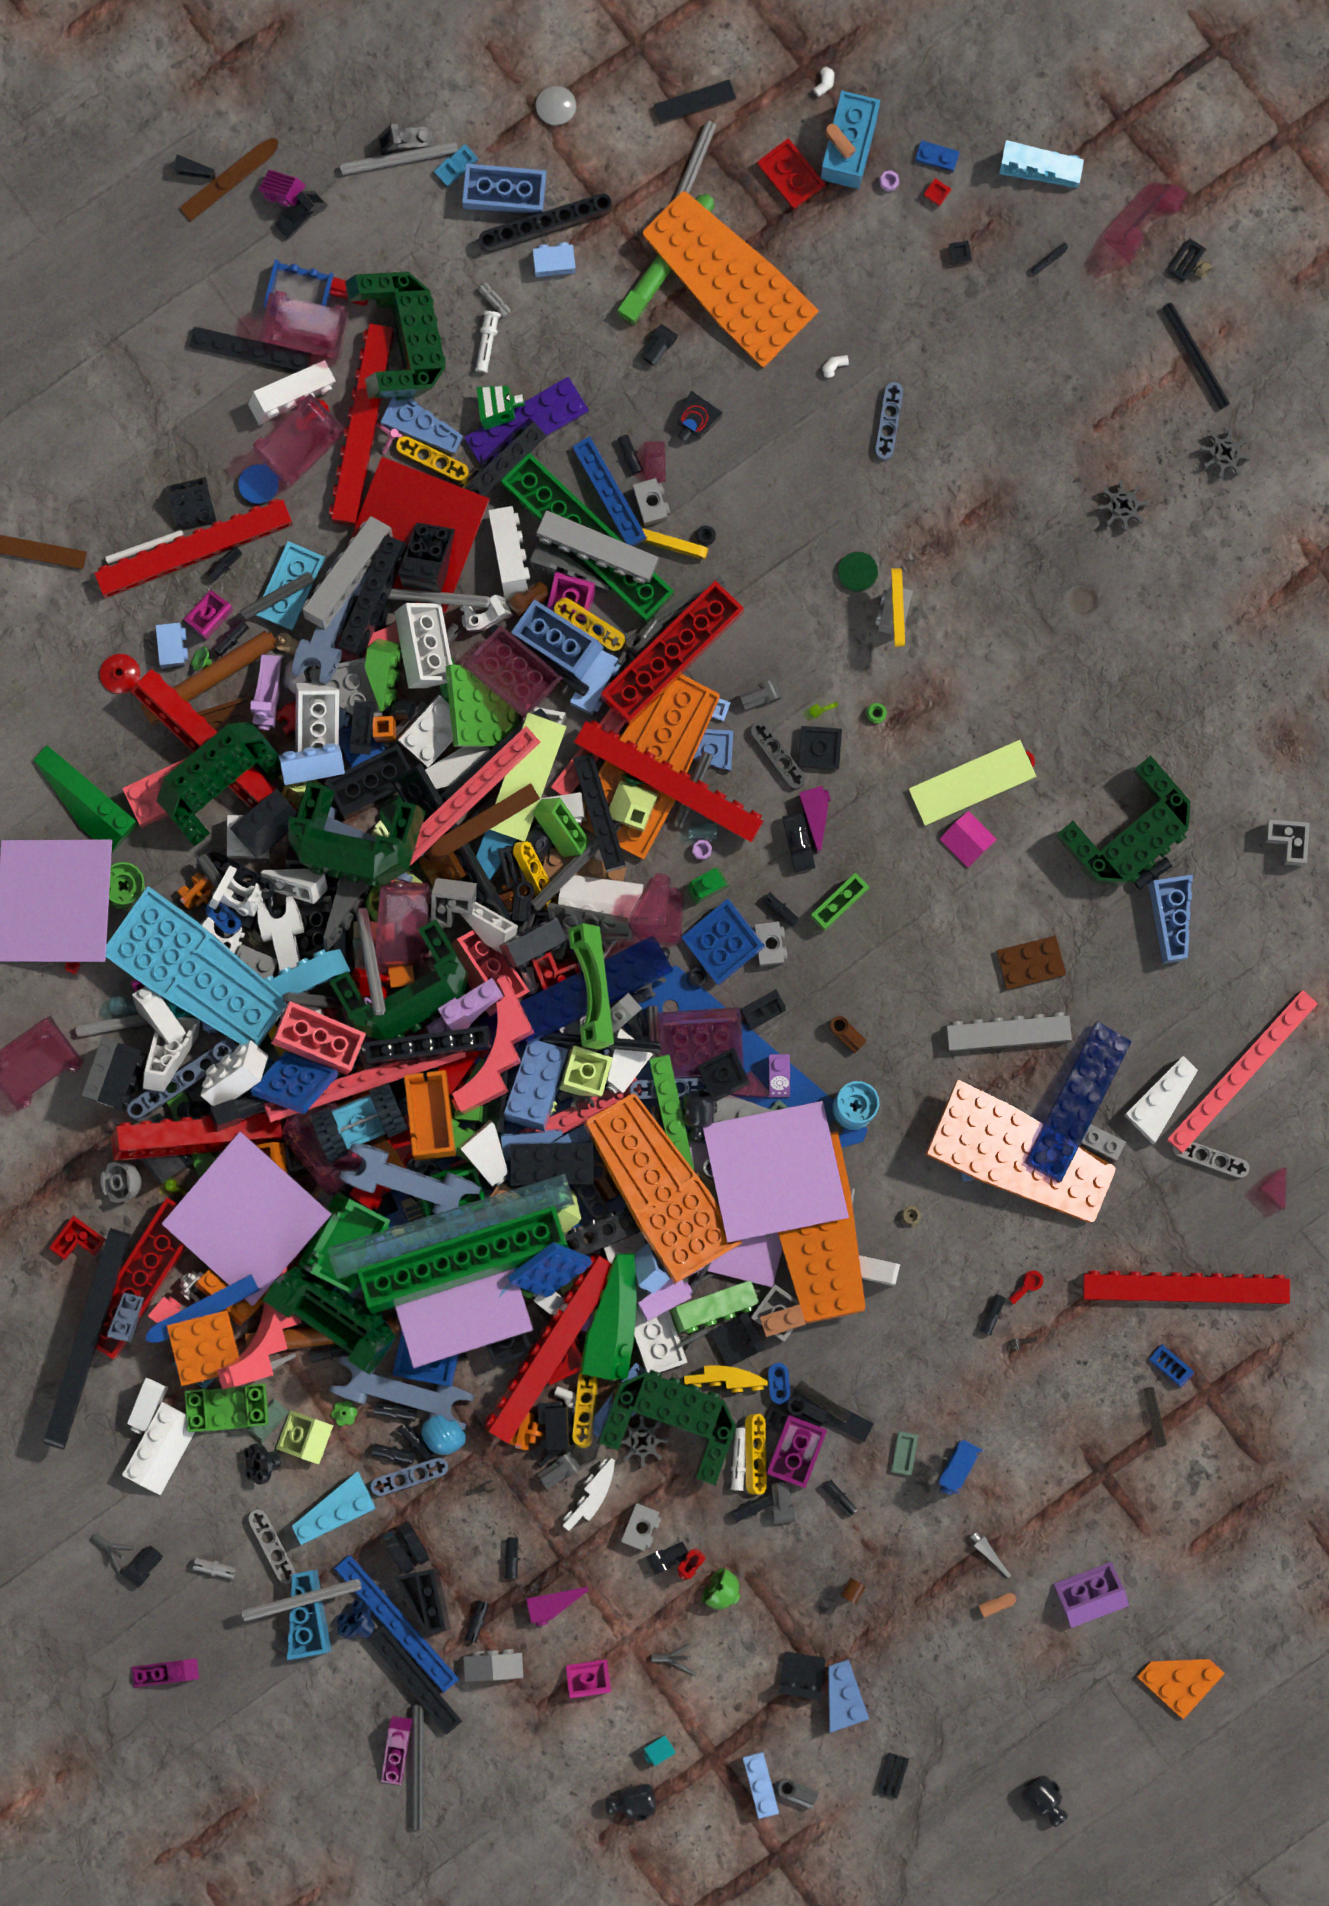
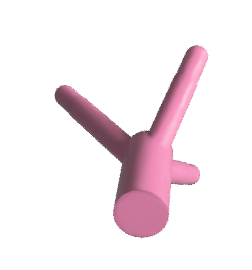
M380 423L376 424L378 428L388 434V440L382 451V454H386L392 440L405 435L398 433L397 429L390 431Z

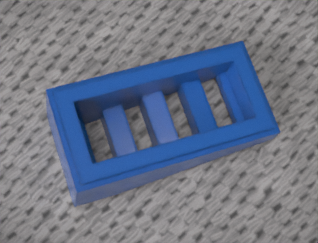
M1163 1344L1149 1358V1361L1180 1388L1194 1374L1190 1367ZM1165 1352L1167 1355L1158 1363L1157 1360ZM1170 1358H1172L1173 1361L1168 1365L1167 1368H1164L1163 1366L1168 1362ZM1178 1363L1180 1366L1176 1369V1371L1173 1374H1171L1170 1371ZM1185 1369L1186 1372L1178 1380L1176 1377Z

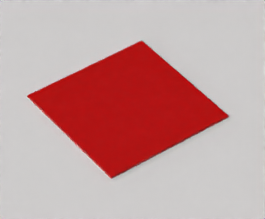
M382 456L350 540L357 536L362 523L367 522L370 516L390 526L393 534L392 538L403 541L407 546L416 523L455 529L447 577L441 591L442 593H454L490 499ZM399 574L393 586L395 589L428 591L403 586ZM441 604L443 612H447L449 604Z

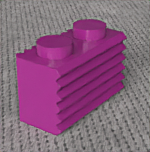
M270 169L267 170L268 173H266V177H264L262 184L258 188L264 194L263 198L271 203L277 201L285 207L288 205L295 206L299 200L296 196L304 190L306 185L297 177Z

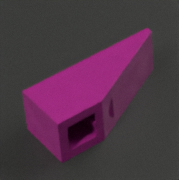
M197 1658L133 1666L134 1687L199 1679Z
M397 1716L391 1717L381 1782L402 1785L412 1719Z

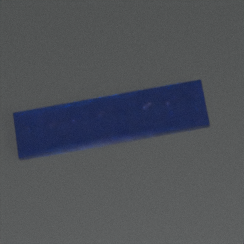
M654 935L604 959L609 1004L673 972L672 966ZM583 971L520 1002L534 1031L532 1035L524 1038L527 1044L586 1016L587 989Z
M1098 1021L1094 1023L1024 1162L1025 1164L1058 1183L1062 1182L1132 1043L1131 1040Z

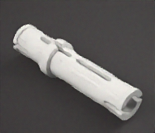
M745 1428L735 1429L733 1466L730 1467V1471H732L730 1490L744 1491V1472H746Z

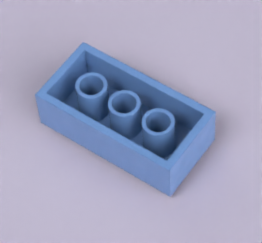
M466 164L463 209L527 215L544 212L547 172L545 170Z
M536 600L531 603L511 632L517 639L579 680L583 678L604 648L597 639Z
M529 1038L504 1112L505 1121L545 1132L559 1090L569 1053L568 1049Z

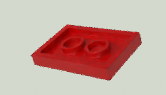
M789 138L757 161L759 168L793 210L825 187L824 181Z

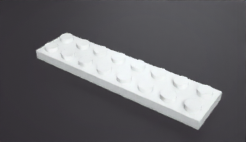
M605 1217L598 1219V1222L605 1220ZM621 1218V1225L628 1228L630 1225L629 1220ZM602 1226V1233L609 1236L611 1235V1229L608 1226ZM642 1232L603 1249L607 1261L612 1263L615 1254L633 1253L635 1255L646 1243ZM636 1276L634 1338L646 1372L649 1373L650 1370L661 1373L687 1364L683 1348H676L680 1340L670 1311L646 1322L637 1303L646 1298L651 1292L643 1290L638 1285Z

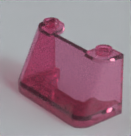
M1151 182L1108 227L1104 237L1106 243L1131 264L1137 257L1136 251L1144 240L1142 232L1137 228L1154 208L1158 209L1162 214L1167 210H1174L1178 213L1184 206L1188 193L1178 185Z
M275 290V294L269 293L259 341L341 360L349 312L345 311L346 307L335 304L334 308L289 298L287 293Z
M310 393L298 399L296 410L268 438L265 437L263 439L260 437L253 444L254 448L252 451L287 489L293 486L345 433L344 426Z
M657 873L655 877L650 878L628 917V928L640 941L681 943L684 895L678 891V888L669 887L671 879L666 874Z
M393 881L385 886L381 885L375 947L378 966L424 965V961L428 962L429 950L425 949V941L418 929L427 924L429 902L432 900V890H430L429 883Z
M49 1016L0 1050V1088L18 1111L32 1103V1094L63 1071L72 1073L78 1071L84 1061L54 1019Z
M335 1101L308 1109L305 1114H293L287 1118L282 1130L284 1141L328 1195H332L347 1183L339 1178L341 1171H356L362 1164L361 1156L350 1149H347L349 1155L329 1163L321 1146L310 1115L328 1107L330 1111L338 1108Z

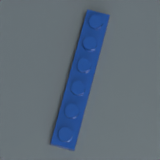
M589 436L572 446L626 544L635 546L647 539L592 438Z

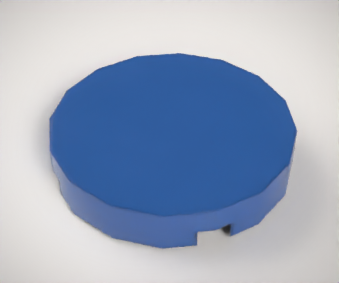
M251 465L242 472L239 478L240 493L251 504H267L278 493V477L273 469L266 465Z

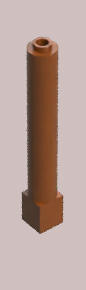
M263 631L173 688L184 701L189 702L260 658L261 655L276 648L274 643L277 641L271 632L266 633V631ZM144 704L140 706L152 726L160 722Z
M393 1315L382 1317L387 1321L394 1334L396 1331H399L398 1319H393ZM312 1326L283 1329L288 1348L286 1350L335 1344ZM256 1333L245 1334L247 1348Z

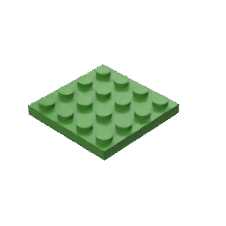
M473 665L445 666L453 747L494 748L519 726L514 668Z

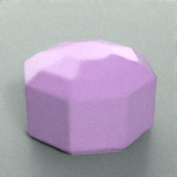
M892 170L883 172L879 179L881 188L887 192L895 190L899 185L898 174Z
M698 840L693 844L692 854L696 859L706 860L711 856L712 846L706 840Z

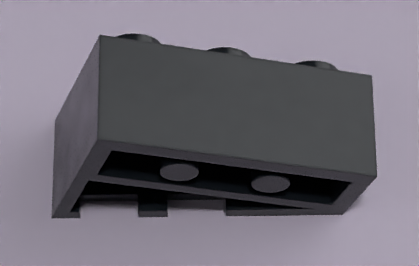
M558 918L539 920L537 922L538 925L535 927H528L522 934L515 935L499 945L509 968L517 967V969H521L529 964V960L533 958L537 960L546 955L545 952L549 949L554 951L562 947L561 943L568 939Z
M439 1568L394 1577L402 1589L406 1600L411 1605L425 1634L451 1629Z

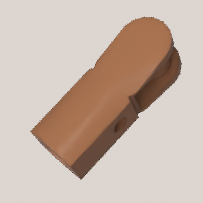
M836 124L827 126L826 137L845 159L850 158L856 152V148L843 135Z
M1007 1593L978 1607L983 1618L1014 1605L1016 1597L1012 1593Z

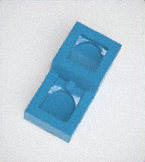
M464 144L434 172L449 186L465 173L466 164H475L480 159Z

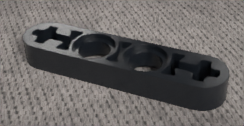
M218 852L207 854L222 877H224L229 866L237 869L233 879L239 885L248 888L249 886L255 887L258 884L260 891H262V899H269L273 896L274 884L270 880ZM245 878H250V879H252L253 881H252V882H245V881H243V879H245Z

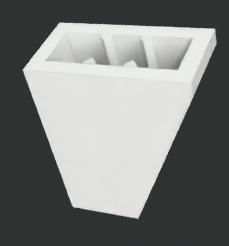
M622 1029L614 1033V1038L633 1039ZM611 1049L609 1057L613 1059L606 1080V1088L614 1094L624 1093L653 1054L651 1052Z
M489 1120L462 1143L459 1148L490 1185L496 1184L498 1186L506 1179L505 1175L508 1171L495 1125Z
M859 1255L862 1279L890 1286L896 1284L900 1264Z
M145 1379L127 1423L132 1426L130 1430L139 1434L147 1431L169 1387L151 1379Z

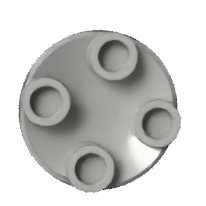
M551 86L539 94L536 101V110L544 122L551 126H558L568 122L573 117L576 111V101L568 89L561 86Z

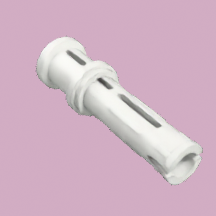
M483 311L484 321L483 326L480 328L482 337L475 368L476 372H488L493 338L498 333L496 330L498 318L501 317L500 313L494 311Z

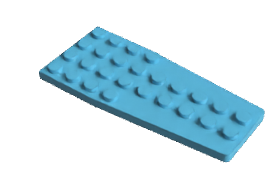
M149 886L106 945V957L152 991L239 1044L244 1045L251 1040L259 1047L287 1006L283 1002V995L198 921Z

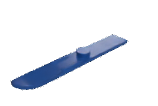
M252 1274L157 1323L148 1331L145 1338L148 1342L152 1343L164 1341L170 1338L167 1325L218 1313L260 1291Z

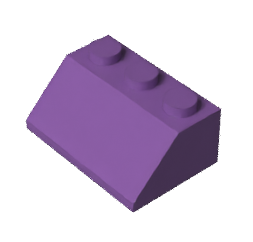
M1112 1562L1054 1583L1058 1598L1071 1628L1129 1606L1125 1590Z

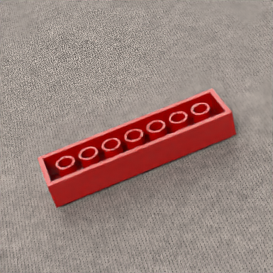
M715 580L601 692L600 698L630 726L743 615L744 607Z
M266 1111L243 1119L239 1124L220 1131H216L211 1116H203L198 1120L186 1117L172 1122L171 1119H164L159 1121L160 1123L142 1121L139 1125H131L128 1122L121 1123L119 1126H116L111 1135L113 1161L221 1152L226 1149L239 1132L243 1133L255 1145L279 1142L282 1138L280 1120L270 1122Z
M167 1197L119 1273L96 1347L97 1350L114 1360L117 1359L127 1343L126 1341L108 1337L109 1329L123 1294L127 1293L144 1298L138 1325L187 1248L186 1245L162 1225L164 1220L178 1205Z

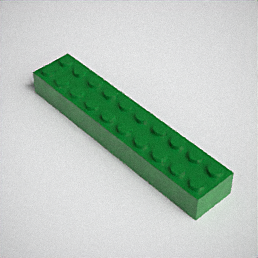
M531 453L522 459L501 480V485L540 523L547 510L623 542ZM570 550L597 578L607 584L609 589L645 624L674 596V590L655 572L650 583L644 582L642 584L633 580V576L629 574L625 576L614 572V568L609 566L603 568L597 565L595 560L590 558L584 560L579 558L576 552Z
M555 1206L357 1269L368 1309L371 1314L522 1266L553 1242L568 1248V1244Z

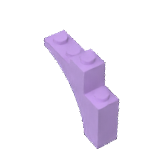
M261 655L257 689L250 707L253 713V725L261 731H269L270 728H275L276 709L279 707L282 677V656Z
M491 978L458 1000L454 998L438 1008L442 1016L426 1027L430 1033L469 1028L482 1012L504 996Z
M669 1279L654 1294L650 1293L646 1298L638 1302L637 1305L646 1322L688 1301L692 1298L690 1294L693 1292L688 1282L684 1283L681 1280L674 1284L672 1279Z

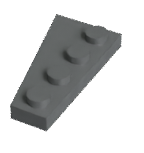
M548 903L549 919L558 918L568 940V929L582 923L600 927L601 940H633L634 938L631 918Z

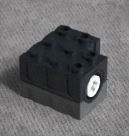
M102 1037L81 1096L93 1102L125 1112L128 1105L133 1101L131 1094H134L135 1090L138 1091L141 1086L142 1079H140L142 1071L145 1072L147 1055L139 1049Z

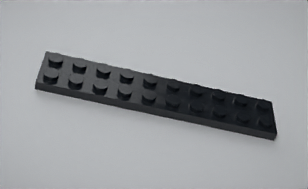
M422 764L391 780L404 803L417 805L426 811L423 823L444 804ZM455 823V824H454L450 829H448L443 835H445V834L449 833L450 831L454 830L455 828L458 827V825ZM466 843L453 851L466 873L464 877L456 881L477 883L475 902L515 924L469 844ZM517 927L516 935H520L521 932Z

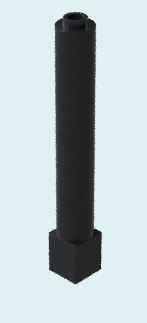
M355 1063L347 1076L358 1073ZM337 1072L338 1077L335 1080L346 1077V1075ZM249 1095L235 1101L231 1099L210 1107L209 1114L216 1131H220L239 1124L243 1119L265 1112L264 1103L269 1101Z

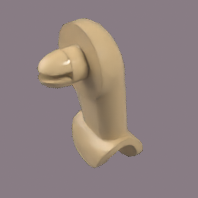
M288 633L278 634L275 637L277 641L275 643L276 648L295 656L300 642Z

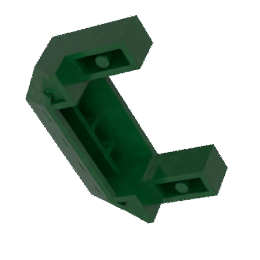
M410 272L355 274L345 281L349 301L376 300L377 308L391 307L404 370L375 372L365 378L368 398L396 397V401L418 397L432 389L446 368V359L442 351V339L438 331V320L435 316L434 300L431 297L430 290Z
M250 721L227 724L164 777L156 802L195 847L210 834L195 814L231 783H234L238 777L249 770L255 763L273 781L282 774L279 755Z
M1151 755L1133 771L1159 801L1101 851L1097 849L1074 821H1071L1056 835V838L1080 864L1083 873L1096 884L1124 886L1128 882L1132 884L1140 877L1139 873L1143 869L1148 871L1156 864L1154 861L1156 858L1166 856L1171 851L1169 847L1175 842L1178 845L1187 838L1185 834L1189 830L1191 801Z
M307 782L297 818L289 817L288 834L289 841L300 862L310 868V872L322 875V872L329 873L328 876L340 879L343 876L347 877L346 880L358 883L361 880L365 881L366 885L376 887L377 884L385 886L409 870L426 811L417 805L398 801L388 837L377 835L375 841L325 831L324 827L335 792L327 786Z
M436 919L418 929L437 962L433 965L435 970L384 999L386 1011L383 1015H375L373 1013L372 1005L370 1003L367 1004L348 971L329 981L348 1013L350 1021L357 1030L366 1033L365 1037L375 1040H386L405 1037L404 1035L409 1032L414 1034L423 1029L422 1025L426 1022L432 1023L441 1017L438 1008L454 998L458 1000L463 996L469 973Z
M295 1266L276 1279L263 1299L265 1303L288 1318L295 1314L349 1352L350 1356L347 1360L369 1375L382 1361L396 1338L389 1324L382 1318L379 1312L371 1314L362 1300L353 1298L347 1291L303 1268Z
M650 1370L649 1373L642 1372L617 1384L610 1399V1407L597 1443L619 1450L632 1412L639 1413L707 1439L693 1478L716 1486L736 1429L725 1401L719 1398L720 1394L708 1391V1394L700 1392L701 1387L690 1383L688 1387L681 1385V1380L673 1377L667 1380L661 1377L662 1373Z

